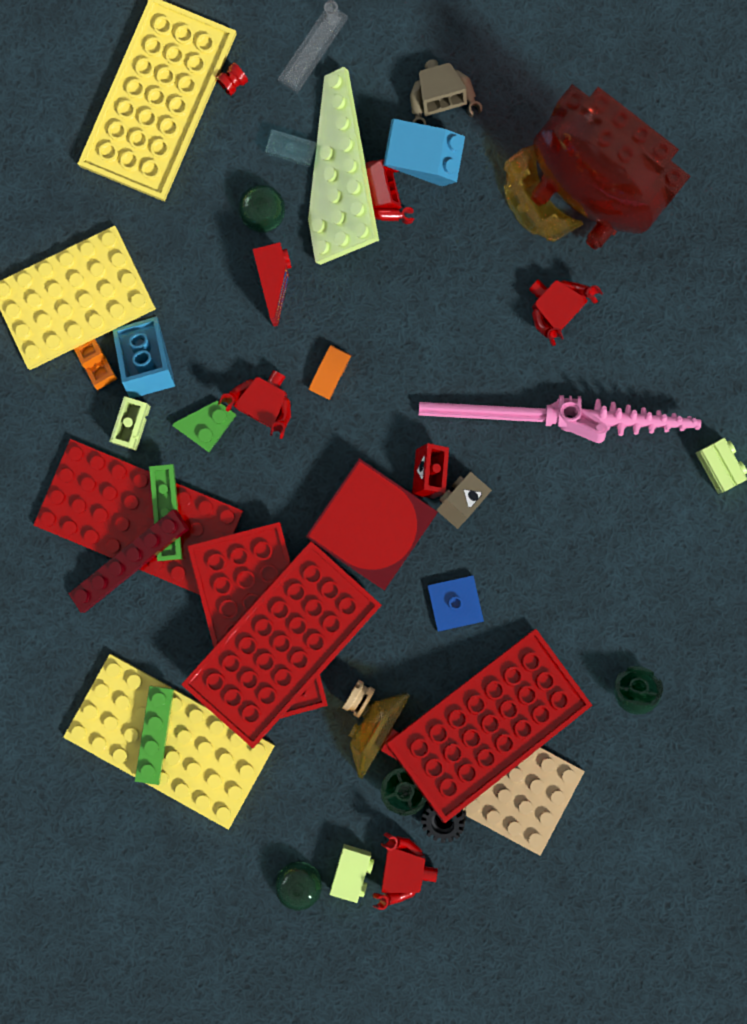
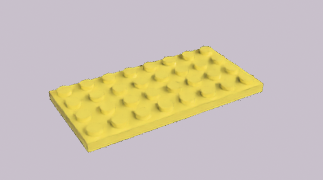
M148 0L79 159V167L165 202L216 84V76L220 74L237 35L236 30L163 0Z
M109 654L63 738L135 777L149 686L172 687L115 655ZM174 689L160 784L148 785L229 830L275 744L262 738L254 748H251L207 707Z

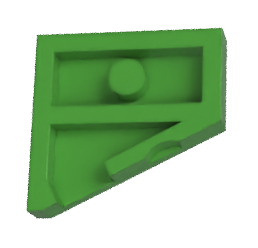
M215 401L176 421L172 426L210 452L234 420L236 414L231 410L229 412L225 411L226 407L223 404L218 405L219 401Z

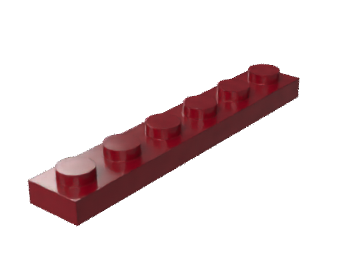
M171 510L68 593L80 613L87 612L189 530V527L177 510Z

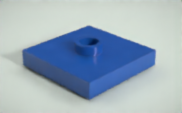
M474 575L427 585L438 632L484 622Z

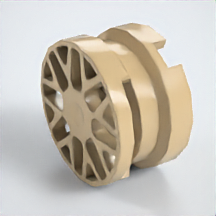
M358 680L342 708L346 711L351 710L354 712L353 715L359 718L375 689L371 686H364V682ZM366 694V699L363 701L362 705L358 707Z

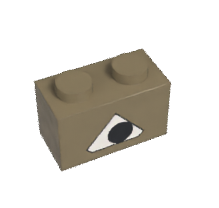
M472 472L465 478L460 476L452 485L455 490L451 492L448 489L439 499L442 504L437 511L457 529L492 491Z

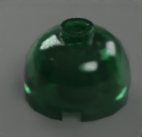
M255 185L243 193L239 202V213L242 221L249 229L267 233L282 223L285 216V203L281 194L275 188L268 185Z
M631 666L626 671L620 672L614 684V696L618 705L624 711L633 715H643L651 712L659 704L663 693L661 679L659 678L658 680L652 670L642 666Z
M403 767L394 768L387 773L382 781V801L391 812L393 811L402 816L413 815L425 805L427 800Z
M294 861L285 865L278 873L275 882L276 895L280 903L294 911L306 910L313 906L320 898L323 887L322 877L318 870L304 861Z

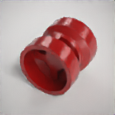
M235 62L228 66L226 73H220L216 76L218 83L223 89H227L226 93L229 96L236 92V87L244 86L248 82L245 73Z

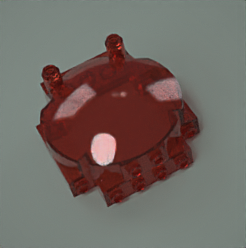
M572 84L558 100L550 119L535 136L533 142L534 153L543 176L542 180L532 191L531 200L536 205L542 206L556 192L573 210L596 223L588 233L586 243L595 250L598 247L601 248L611 235H615L618 231L633 234L647 231L691 177L671 161L679 150L677 147L600 87H597L589 97Z

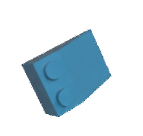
M392 119L383 166L439 186L455 183L458 179L465 136L443 128Z
M157 316L112 330L121 380L129 398H136L175 387L171 364Z

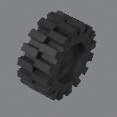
M427 802L421 819L423 830H427L426 835L428 837L434 835L433 840L435 841L441 838V843H445L446 838H448L449 842H452L454 837L458 839L464 830L466 810L462 809L452 817L453 822L451 824H442L435 819L436 813Z

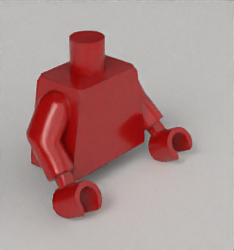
M384 159L365 163L375 219L381 221H398L401 219L405 224L413 223L414 218L405 217V214L413 213L414 210L411 207L404 208L402 212L398 210L402 206L393 172L399 171L383 166Z
M538 279L529 288L538 298L532 306V317L536 330L548 338L552 346H555L554 338L560 337L563 340L561 330L587 303L588 300L586 298L589 297L590 301L596 304L598 300L594 295L597 293L603 295L601 289L597 285L589 287L565 280H556L547 288Z
M275 370L272 371L267 381L260 377L249 379L236 386L228 394H223L218 402V405L222 402L228 404L225 410L227 412L231 410L235 403V409L270 427V436L275 431L280 432L279 439H283L285 428L291 418L290 400L287 398V393L280 389L285 376Z
M388 832L384 833V836L389 838V841L386 844L381 843V846L387 849L381 893L385 894H373V898L380 899L377 905H373L374 908L384 910L388 905L400 903L419 893L422 880L436 883L438 868L425 866V854H422L421 848L410 838L393 836Z

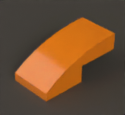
M96 339L74 349L93 386L97 390L118 379Z
M330 345L308 390L330 400L352 355Z

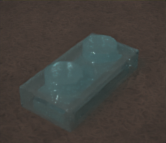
M272 129L265 153L310 167L317 144L314 141Z

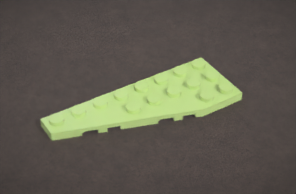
M345 67L325 75L308 216L315 262L320 265L379 241L349 71Z

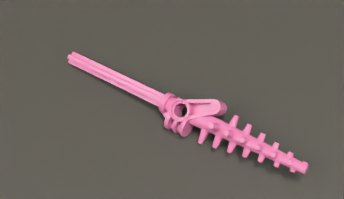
M559 395L556 402L546 405V409L431 402L419 403V416L545 422V426L557 424L562 430L572 432L595 443H602L605 440L607 431L611 427H617L619 436H623L626 427H633L635 435L639 434L641 427H648L651 434L654 433L656 427L664 428V432H669L671 428H679L680 431H684L686 428H695V430L701 428V419H692V416H687V418L677 417L676 413H672L671 417L666 414L662 415L660 410L656 411V415H652L651 412L647 413L645 407L641 408L640 414H637L636 410H631V405H626L624 413L621 408H616L615 402H611L610 410L607 411L606 406H601L600 399H596L594 410L582 409L581 396H578L577 399H572V396L564 398V395Z

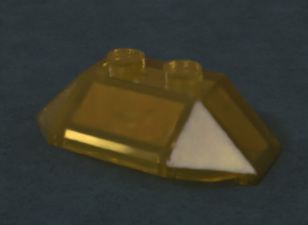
M403 692L376 699L371 705L368 703L361 714L364 718L360 725L355 723L348 736L351 737L350 747L359 778L363 779L409 700V693Z

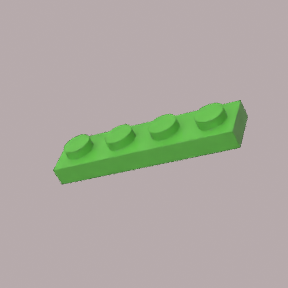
M173 464L149 466L154 524L171 510L178 511L175 467ZM181 536L157 555V561L182 559Z
M149 686L135 782L160 784L174 695L173 688Z

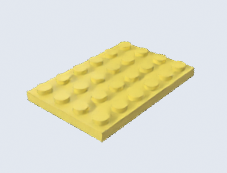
M116 226L110 227L0 281V311L29 370L156 309Z

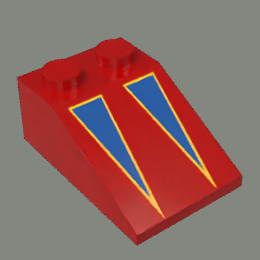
M280 242L253 249L273 327L278 326L289 278L288 269L292 268L287 248L282 249Z

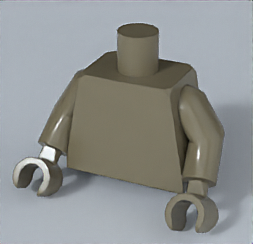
M436 60L426 62L425 70L419 72V80L414 83L410 93L412 114H415L413 123L420 121L426 125V121L422 118L421 113H424V116L467 105V100L469 103L466 110L467 114L473 117L471 106L477 107L480 114L482 105L474 99L476 94L470 78L459 70H455L450 63L438 65Z

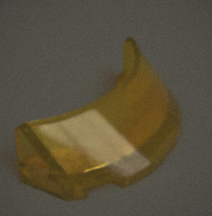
M536 145L528 146L519 150L505 162L506 185H504L506 199L516 219L526 230L533 235L538 234L546 238L547 241L555 242L582 226L583 222L567 216L550 201L538 176L536 163L538 148Z

